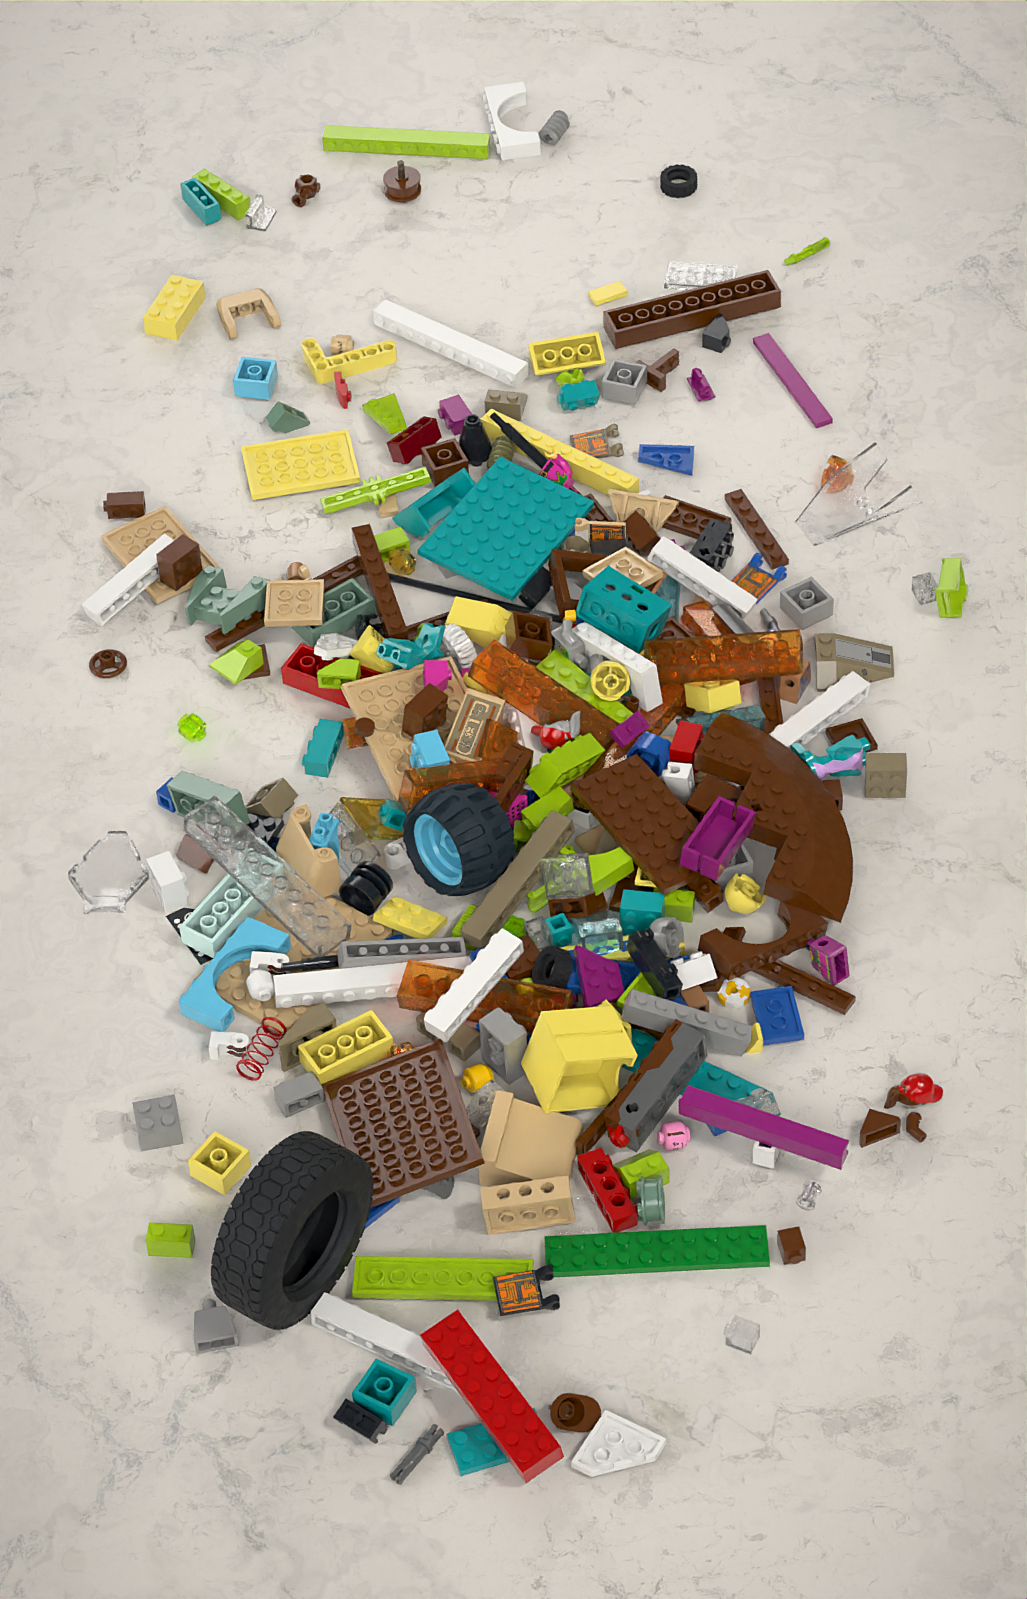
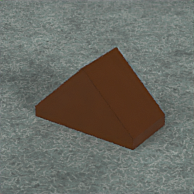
M869 1109L860 1131V1147L863 1148L899 1134L901 1119L898 1116Z

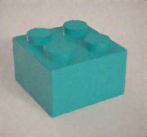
M623 890L620 905L621 935L627 936L639 930L641 932L645 931L653 921L665 917V895L662 893Z
M376 1358L353 1390V1403L379 1417L385 1423L394 1426L417 1393L416 1380L414 1376Z

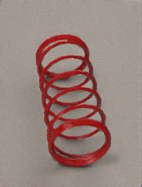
M274 1017L263 1018L261 1026L256 1030V1035L251 1039L252 1043L248 1044L247 1051L242 1054V1060L238 1061L236 1069L242 1077L251 1081H257L261 1078L264 1072V1068L261 1065L269 1064L267 1057L274 1055L271 1048H278L276 1040H281L287 1032L285 1025L280 1020ZM264 1021H275L282 1026L284 1033L282 1034L280 1030L273 1026L264 1025ZM267 1027L277 1030L280 1034L270 1031ZM262 1028L266 1034H258L259 1029ZM259 1035L273 1039L277 1045L275 1047L267 1045L259 1038ZM257 1036L261 1043L253 1042L254 1038ZM254 1044L266 1046L271 1050L272 1054L266 1055L260 1052ZM253 1045L256 1051H249V1046ZM249 1052L262 1055L267 1060V1063L264 1064L256 1061ZM248 1053L252 1060L244 1059V1055ZM254 1063H256L262 1068V1072L259 1069V1067H257ZM244 1064L250 1071L258 1073L259 1077L255 1078L244 1074L240 1070L239 1065ZM247 1065L253 1067L255 1070H257V1072L249 1068Z

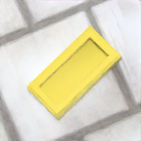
M620 281L588 291L590 299L596 306L628 296L626 288Z

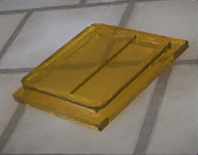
M341 797L339 799L368 838L397 840L403 837L404 828L401 832L384 826L379 817L380 806L385 803L386 799Z

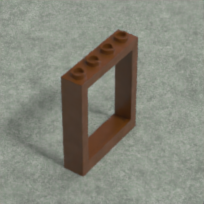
M552 549L548 567L560 618L564 619L566 610H575L576 612L579 600L570 598L564 570L582 572V570L610 555Z

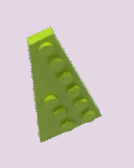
M557 649L552 651L524 678L525 684L614 727H617L633 714L618 700L607 701L596 695L591 687L590 677Z

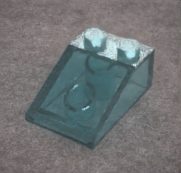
M611 910L596 912L587 917L570 918L579 946L596 954L624 950L622 928L618 917Z

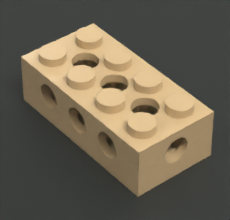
M555 1176L547 1179H534L532 1181L513 1182L505 1185H491L480 1188L482 1209L488 1235L576 1223L568 1176Z

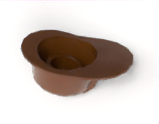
M563 1393L552 1402V1405H549L552 1423L562 1430L589 1432L593 1430L601 1417L599 1403L594 1398L586 1395Z

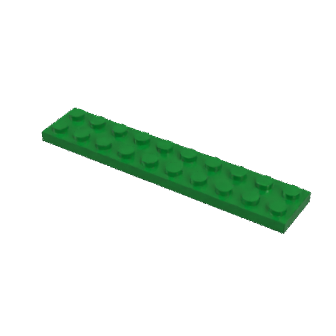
M766 1225L545 1236L546 1265H552L554 1278L770 1267Z

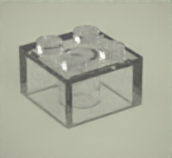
M588 853L555 854L541 859L547 900L581 898L594 893Z

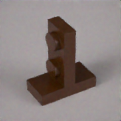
M673 348L652 365H647L646 384L659 392H663L666 389V374L679 365L678 350ZM640 360L636 362L637 364L647 365Z

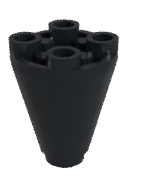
M471 414L464 420L458 444L465 454L468 464L474 467L481 466L483 462L488 460L492 445L479 416Z

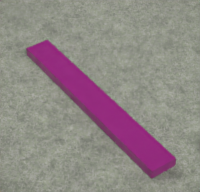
M767 333L754 337L753 344L813 425L819 428L833 423L831 415L772 336Z

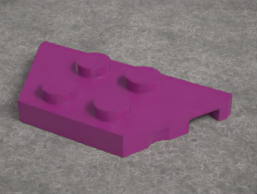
M576 945L573 951L584 1008L600 1005L605 1000L609 1003H616L624 993L618 963Z

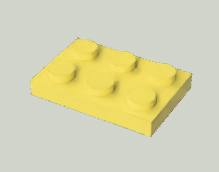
M394 896L374 913L373 921L416 939L432 938L447 924V917Z

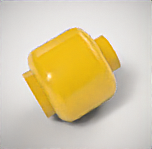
M482 1063L465 1068L461 1077L462 1087L472 1094L488 1090L494 1081L491 1068Z

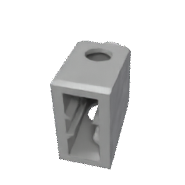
M205 1300L202 1303L203 1310L194 1312V1344L196 1354L239 1346L237 1332L226 1306L216 1307L215 1300Z

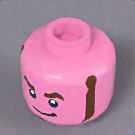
M682 1121L662 1124L660 1131L657 1132L658 1143L663 1144L667 1151L685 1148L687 1142H690L689 1127L684 1125Z

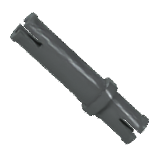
M433 1424L428 1432L416 1441L415 1447L393 1473L390 1474L393 1481L397 1478V1484L401 1485L424 1456L431 1453L435 1443L444 1435V1431L441 1428L437 1431L438 1425Z

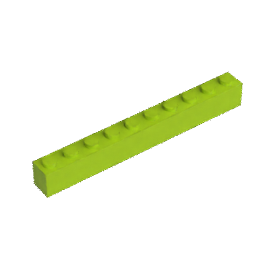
M325 125L322 136L323 151L488 159L491 148L490 133Z

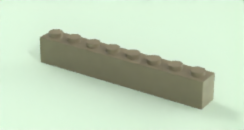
M551 811L542 820L537 831L532 833L527 844L520 849L514 861L509 863L507 870L497 879L495 886L486 893L482 903L474 909L472 916L462 925L460 932L462 937H464V943L477 949L484 948L489 944L491 937L503 928L574 834L575 828L572 819Z

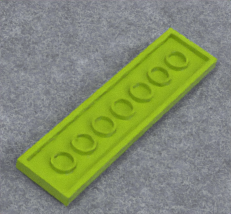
M356 1256L352 1296L353 1298L497 1301L493 1277L531 1271L534 1268V1260Z

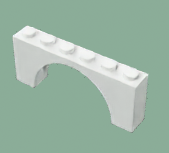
M524 83L484 87L485 94H482V101L485 104V113L487 114L488 124H490L491 134H493L496 154H500L501 160L541 155L538 132L513 130L500 121V118L508 111L527 105Z
M586 622L572 628V631L583 641L585 657L589 659L587 667L580 668L586 674L592 673L595 666L603 662V656L626 668L630 675L629 687L633 696L639 699L638 707L649 712L663 704L656 664Z

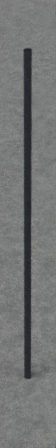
M387 573L389 580L392 582L452 597L476 601L487 599L489 603L496 604L508 611L547 617L549 621L563 623V618L556 614ZM714 654L719 658V663L730 665L731 658Z

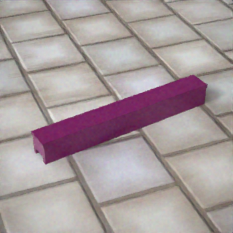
M689 1085L682 1098L679 1099L680 1115L842 1170L843 1163L848 1155L847 1146L849 1140Z

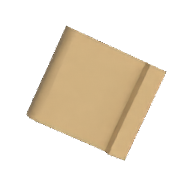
M496 1091L481 1146V1153L485 1164L478 1166L480 1186H498L513 1182L519 1183L534 1179L553 1178L555 1176H568L570 1182L577 1154L576 1141L583 1131L582 1122L558 1112L544 1113L540 1106L515 1099L514 1093Z

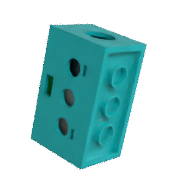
M608 565L584 586L576 609V616L640 654L663 632L672 604Z

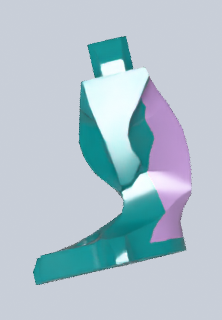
M851 735L827 748L826 752L828 755L822 757L806 751L800 743L791 744V749L822 779L826 775L831 777L860 776L862 774V766L866 763V751L870 749V743L865 737L857 740Z

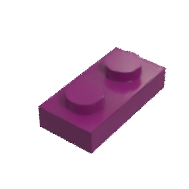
M636 711L610 731L609 734L619 747L622 748L650 725L641 713Z

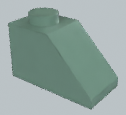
M279 401L265 417L269 422V427L275 432L288 433L310 424L304 412Z

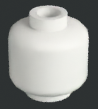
M259 969L249 975L246 985L250 996L257 1001L269 1000L274 995V982L270 972Z

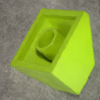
M249 639L235 644L212 661L209 667L237 685L263 665L262 648Z

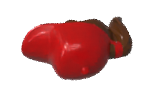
M925 1073L912 1074L906 1077L900 1085L890 1088L884 1108L894 1107L897 1101L907 1106L935 1103L942 1098L943 1089L941 1086L934 1084L932 1078Z

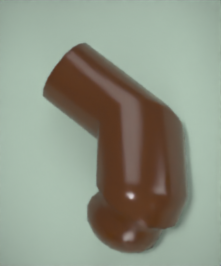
M911 1112L906 1117V1131L921 1143L927 1137V1134L919 1128V1120H922V1117L918 1112Z

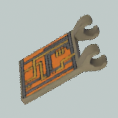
M611 424L605 429L570 435L573 448L595 458L610 455L621 457L624 455L621 443H616L609 447L607 436H619L617 424Z

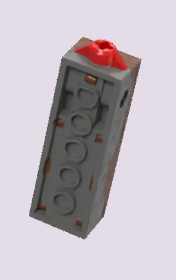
M677 1019L674 1020L672 1025L666 1027L663 1037L660 1041L654 1043L651 1053L648 1057L642 1059L639 1069L636 1073L631 1074L628 1084L624 1089L619 1090L616 1100L612 1105L607 1106L604 1111L607 1134L613 1145L618 1148L627 1147L638 1152L707 1058L704 1033Z

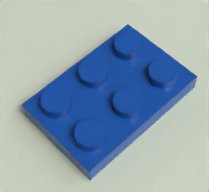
M792 986L750 992L756 1022L760 1024L763 1046L804 1040V1031Z

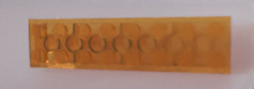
M800 629L644 641V658L656 664L660 685L803 674V641Z
M495 639L472 662L468 677L505 700L506 703L542 727L545 724L551 725L558 721H570L575 712L581 711L579 735L584 736L591 733L605 749L596 763L615 743L609 732L619 725L618 722Z
M408 960L397 993L399 1008L427 1013L437 1005L440 996L449 991L453 981L459 979L464 970ZM502 977L465 1021L479 1023L481 1018L499 1007L504 1012H508L518 1025H522L527 1033H533L541 1011L572 1009V991Z

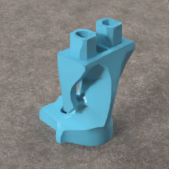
M322 812L319 815L309 841L314 850L322 847L331 848L338 858L339 865L340 848L337 830L340 821L333 818L332 814Z

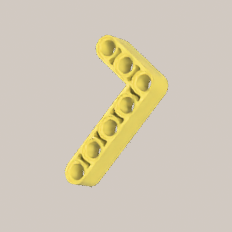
M309 338L302 342L303 359L315 381L320 384L335 381L334 372H342V378L387 366L397 361L396 343L389 340L328 358L325 357L315 339Z

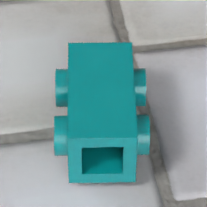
M583 380L576 384L568 383L561 386L557 394V402L562 406L563 411H573L579 407H592L597 404L600 394L595 380Z

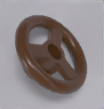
M114 649L99 651L89 661L90 671L100 678L116 677L127 666L125 655ZM115 656L121 659V663L115 662ZM99 659L100 666L95 668V662ZM117 668V670L112 672H102L105 669Z

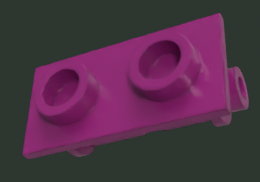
M694 368L691 377L687 378V381L698 402L716 398L701 369Z

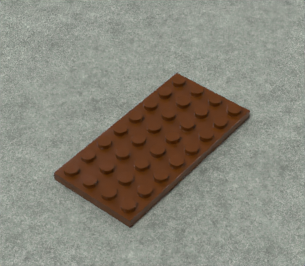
M638 754L571 784L570 790L663 895L704 876L700 874L701 870L695 872L680 865L682 848L699 825L698 820Z

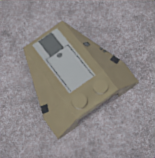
M814 633L817 692H825L829 686H834L844 675L847 676L852 671L864 680H870L871 683L894 677L892 646L835 633Z

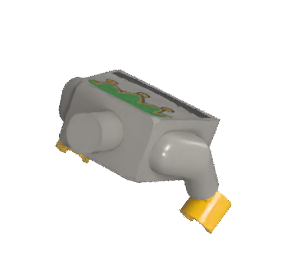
M566 610L563 625L551 631L553 645L551 652L557 649L577 667L585 668L589 664V659L585 657V645L572 631V622L576 621L575 610Z

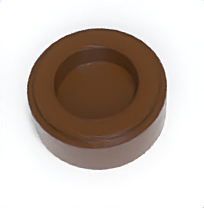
M363 717L355 722V732L357 735L369 737L374 733L375 723L370 718Z

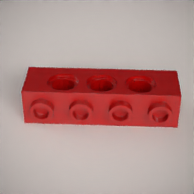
M602 1148L577 1156L578 1170L612 1233L637 1226L638 1207L636 1203L632 1204L628 1188L622 1186L619 1172L617 1170L614 1171L612 1168L613 1164L608 1154L605 1155Z

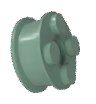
M659 1175L658 1179H645L644 1176H641V1181H637V1194H639V1199H641V1202L638 1203L640 1221H644V1225H647L650 1221H661L662 1224H665V1197L662 1175Z

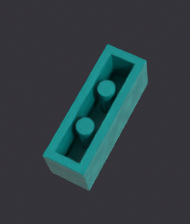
M195 177L180 183L182 199L206 226L221 220L220 204Z
M320 719L318 725L314 726L313 738L309 740L307 754H304L302 758V766L305 767L306 775L329 777L344 737L343 722Z

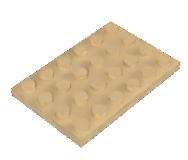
M166 506L101 535L102 542L124 567L164 533L173 540L184 534L197 542ZM199 544L202 569L207 565L220 568ZM197 576L178 591L160 582V577H158L145 589V592L156 604H159L191 589Z

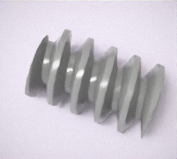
M561 110L555 111L539 131L540 139L549 145L557 144L570 126L567 114Z

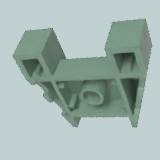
M207 565L197 576L185 605L188 624L192 626L196 620L221 625L223 634L228 633L242 619L246 621L251 618V614L256 610L260 612L265 609L267 581L270 580L254 576L240 592L226 589L227 584L223 569Z

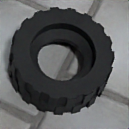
M683 164L666 167L660 174V189H662L666 196L672 198L691 196L697 190V172L690 166ZM676 179L686 180L684 183H673L671 181Z
M553 945L542 949L532 969L533 985L536 986L535 988L550 994L561 992L567 982H569L570 975L572 974L573 958L571 953Z

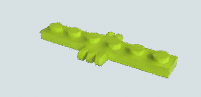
M426 467L381 480L380 475H376V480H373V477H369V482L366 479H362L363 486L320 498L325 514L334 513L364 502H374L375 505H378V500L380 499L382 503H385V498L389 495L404 492L417 486H423L431 483Z

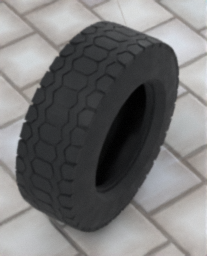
M301 1131L286 1137L268 1151V1154H265L258 1162V1165L249 1173V1178H246L239 1188L240 1192H237L230 1204L232 1207H229L223 1219L225 1222L221 1224L218 1232L219 1237L216 1238L213 1249L211 1283L215 1295L230 1308L272 1330L287 1329L302 1321L310 1314L324 1292H331L337 1284L336 1280L339 1281L344 1273L345 1266L347 1267L353 1257L352 1253L356 1251L359 1245V1238H362L366 1227L364 1224L368 1221L369 1210L372 1205L374 1183L372 1171L367 1161L356 1153L312 1131Z

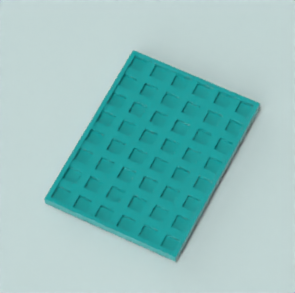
M500 456L418 548L417 552L419 556L513 602L523 587L548 561L552 549L557 550L575 529V519H584L594 507V501Z

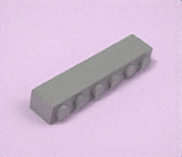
M464 937L341 942L337 950L339 969L464 957L466 956Z
M632 989L623 1005L621 1020L664 1033L666 1027L672 1025L674 1020L677 1019L704 1033L706 1046L742 1057L750 1044L751 1025Z

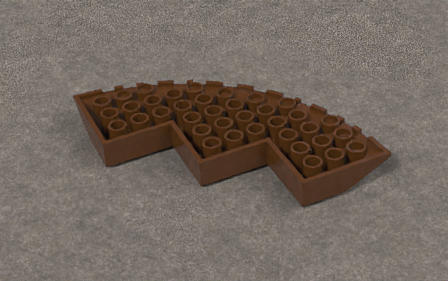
M722 712L710 725L695 753L693 768L745 787L735 805L733 820L735 821L738 805L755 811L753 829L747 838L781 850L766 879L763 895L841 923L849 902L853 882V855L846 824L834 798L813 770L787 746L752 724Z

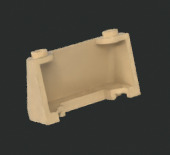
M307 804L299 806L291 812L276 846V854L278 859L285 863L286 873L299 897L305 902H312L339 892L341 881L338 858L334 851L328 847L314 850L309 841L312 834L310 826L311 811Z

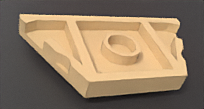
M608 489L616 522H624L635 511H638L657 533L679 505V501Z

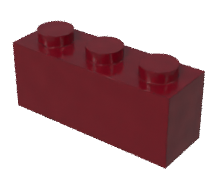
M423 416L406 430L388 441L387 446L392 461L408 464L414 457L421 454L422 447L436 444L442 438L436 418Z

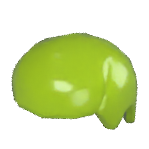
M574 368L573 373L563 371L556 377V382L561 387L568 383H579L585 377L581 369L577 370Z

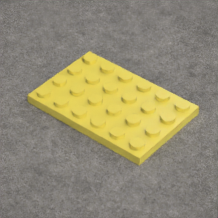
M348 429L241 446L252 500L361 483Z

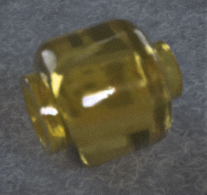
M397 548L391 552L389 565L399 576L410 575L414 572L417 561L408 549Z

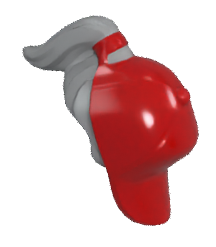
M581 711L575 712L570 721H558L551 725L545 724L543 727L532 726L531 733L540 736L543 747L552 750L558 746L561 748L566 742L579 735Z

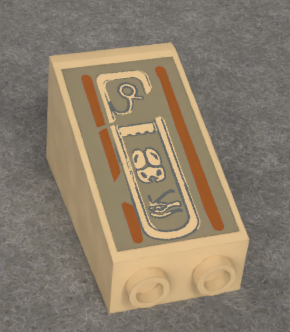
M470 688L467 689L444 746L450 759L449 768L479 776L502 726L505 700Z

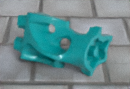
M426 622L423 624L418 638L413 640V642L387 638L378 645L376 653L379 655V658L388 661L398 670L403 668L409 670L416 665L423 664L424 660H437L444 656V653L440 651V645L446 626L439 625L434 627L433 624Z

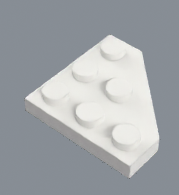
M338 633L321 634L317 645L314 647V654L321 656L323 660H333V657L346 659L350 656L349 653L358 640Z
M605 1410L571 1461V1467L593 1477L654 1462L665 1447L666 1438Z

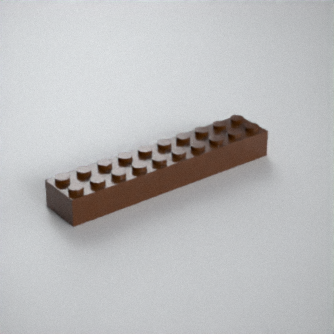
M769 270L603 311V327L615 349L709 326L718 313H721L725 321L780 308L781 290Z

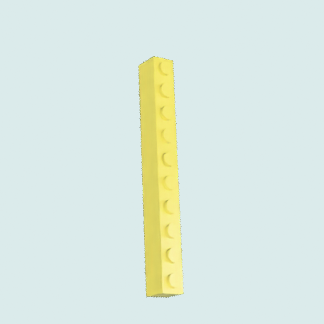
M490 409L480 418L488 438L493 441L497 437L506 436L501 431V428L490 418L491 414L495 412L506 423H510L546 459L550 458L552 460V457H547L544 451L550 455L553 450L549 446L554 447L555 453L560 454L569 463L573 473L571 478L608 496H610L608 489L639 493V478L493 409ZM513 442V445H514V447H515V451L518 452V453H520V454H522V455H524V456H526V457H528V456Z

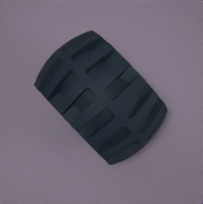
M474 783L450 784L437 788L422 797L411 808L403 822V842H405L406 853L414 866V870L421 876L428 887L433 888L440 895L464 896L481 891L502 876L507 870L509 863L514 859L513 854L515 853L516 845L514 844V832L508 821L509 818L499 805L498 800L492 797L485 788L478 787Z

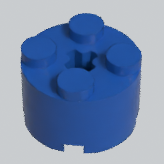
M644 732L627 753L626 759L638 754L659 777L663 770L666 769L668 762H670L669 748L671 742L658 735Z

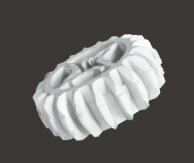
M455 624L445 625L440 645V651L444 653L442 658L451 656L461 674L462 668H471L478 662L476 658L477 653L475 652L476 648L473 647V642L470 641L465 631L461 630V627Z

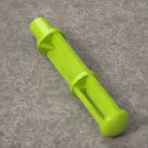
M824 237L803 248V251L797 254L792 253L784 262L787 266L792 263L796 264L808 256L829 247L830 241Z

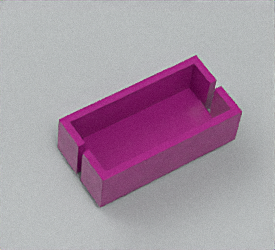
M718 796L683 846L680 865L695 872L701 870L700 874L717 881L753 829L756 812L738 805L734 821L735 803Z

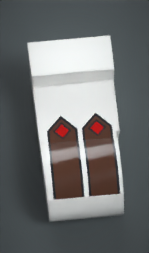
M252 951L250 974L259 969L270 972L272 976L289 974L290 971H282L281 963H288L289 958L281 953Z
M211 1031L209 1044L210 1060H219V1055L242 1058V1054L247 1051L249 1044L248 1036L236 1032Z

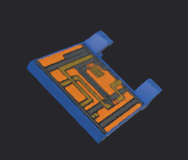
M755 553L751 561L731 581L757 598L756 605L779 581L787 577V573H785L787 568L779 566L774 575L759 568L763 564L761 560L763 556L759 553Z

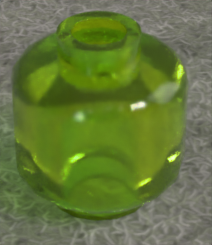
M194 713L185 714L177 724L179 734L189 742L201 741L207 734L205 731L207 727L206 722Z

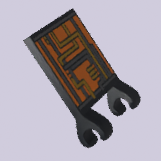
M545 1265L537 1270L493 1277L500 1316L541 1309L558 1310L560 1308L559 1296L553 1294L543 1299L539 1280L550 1281L554 1278L552 1265Z

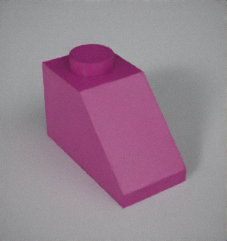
M424 660V687L431 683L441 691L446 690L448 680H452V668H448V660Z

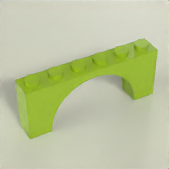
M560 786L521 811L523 827L532 833L537 831L542 820L551 811L568 816L574 811L572 798ZM620 846L612 851L597 855L579 854L563 847L556 856L558 863L569 870L572 878L578 879L586 892H595L596 896L634 871L632 858Z

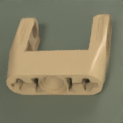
M260 288L220 298L216 303L221 322L229 339L237 338L235 318L257 312H264L271 327L281 326L279 314L270 296Z

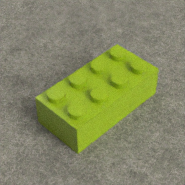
M591 733L584 736L579 735L572 742L570 740L566 742L561 748L559 746L556 747L550 754L546 752L539 759L540 763L529 770L528 773L530 775L525 781L542 798L557 787H563L583 776L604 753L605 749Z

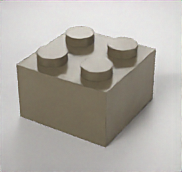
M866 753L865 798H906V753Z

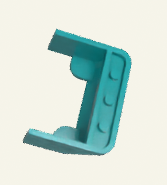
M463 468L392 517L396 525L401 526L402 529L414 537L420 536V538H423L430 533L429 529L434 524L450 514L476 483L467 470Z

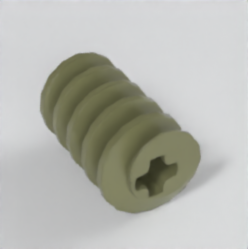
M500 436L495 439L487 461L488 470L500 456L512 462L515 447L513 441L508 437Z

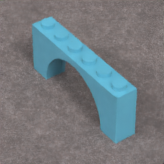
M247 917L243 923L238 925L232 937L226 940L223 948L216 952L210 964L204 967L198 979L192 982L189 990L182 994L179 999L181 1015L216 1031L225 1032L235 1017L233 1006L225 1002L215 990L219 977L233 964L251 959L252 951L286 955L291 949L290 934Z

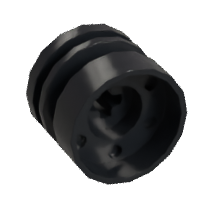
M362 861L340 886L339 895L345 904L370 916L374 914L382 901L392 891L393 881L390 875L379 865L370 861Z

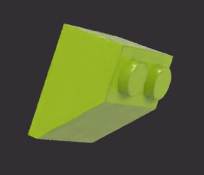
M648 1149L612 1166L614 1171L617 1170L619 1172L622 1186L628 1188L630 1199L639 1196L637 1194V1181H641V1176H644L645 1179H658L659 1175H662L663 1186L669 1183V1166L660 1152Z

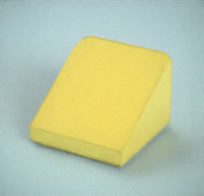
M755 1023L752 1026L750 1044L746 1049L747 1054L763 1051V1037L759 1023Z

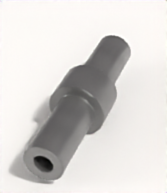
M762 609L760 614L764 618L767 628L770 630L775 627L779 636H781L782 632L777 626L778 622L769 614L767 609Z

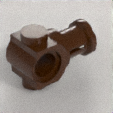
M306 174L300 175L299 179H296V194L292 196V203L297 207H303L306 204V199L313 198L316 193H319L320 183H317L316 177Z

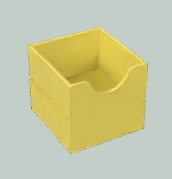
M613 1006L541 1011L521 1065L531 1086L534 1088L544 1113L605 1108L619 1092L618 1075L621 1066L626 1064L628 1067H632L637 1058V1053Z

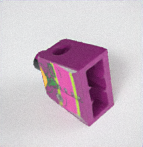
M827 935L822 936L818 940L811 939L807 942L806 949L810 951L813 968L829 983L835 986L850 976L847 947Z

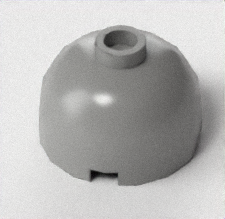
M661 917L650 925L654 933L653 939L665 958L674 959L682 951L679 945L680 942H684V931L681 921L675 920L677 917Z

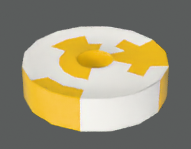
M734 978L730 981L724 979L719 992H717V999L720 1004L731 1009L743 1007L749 1002L750 986L740 978Z

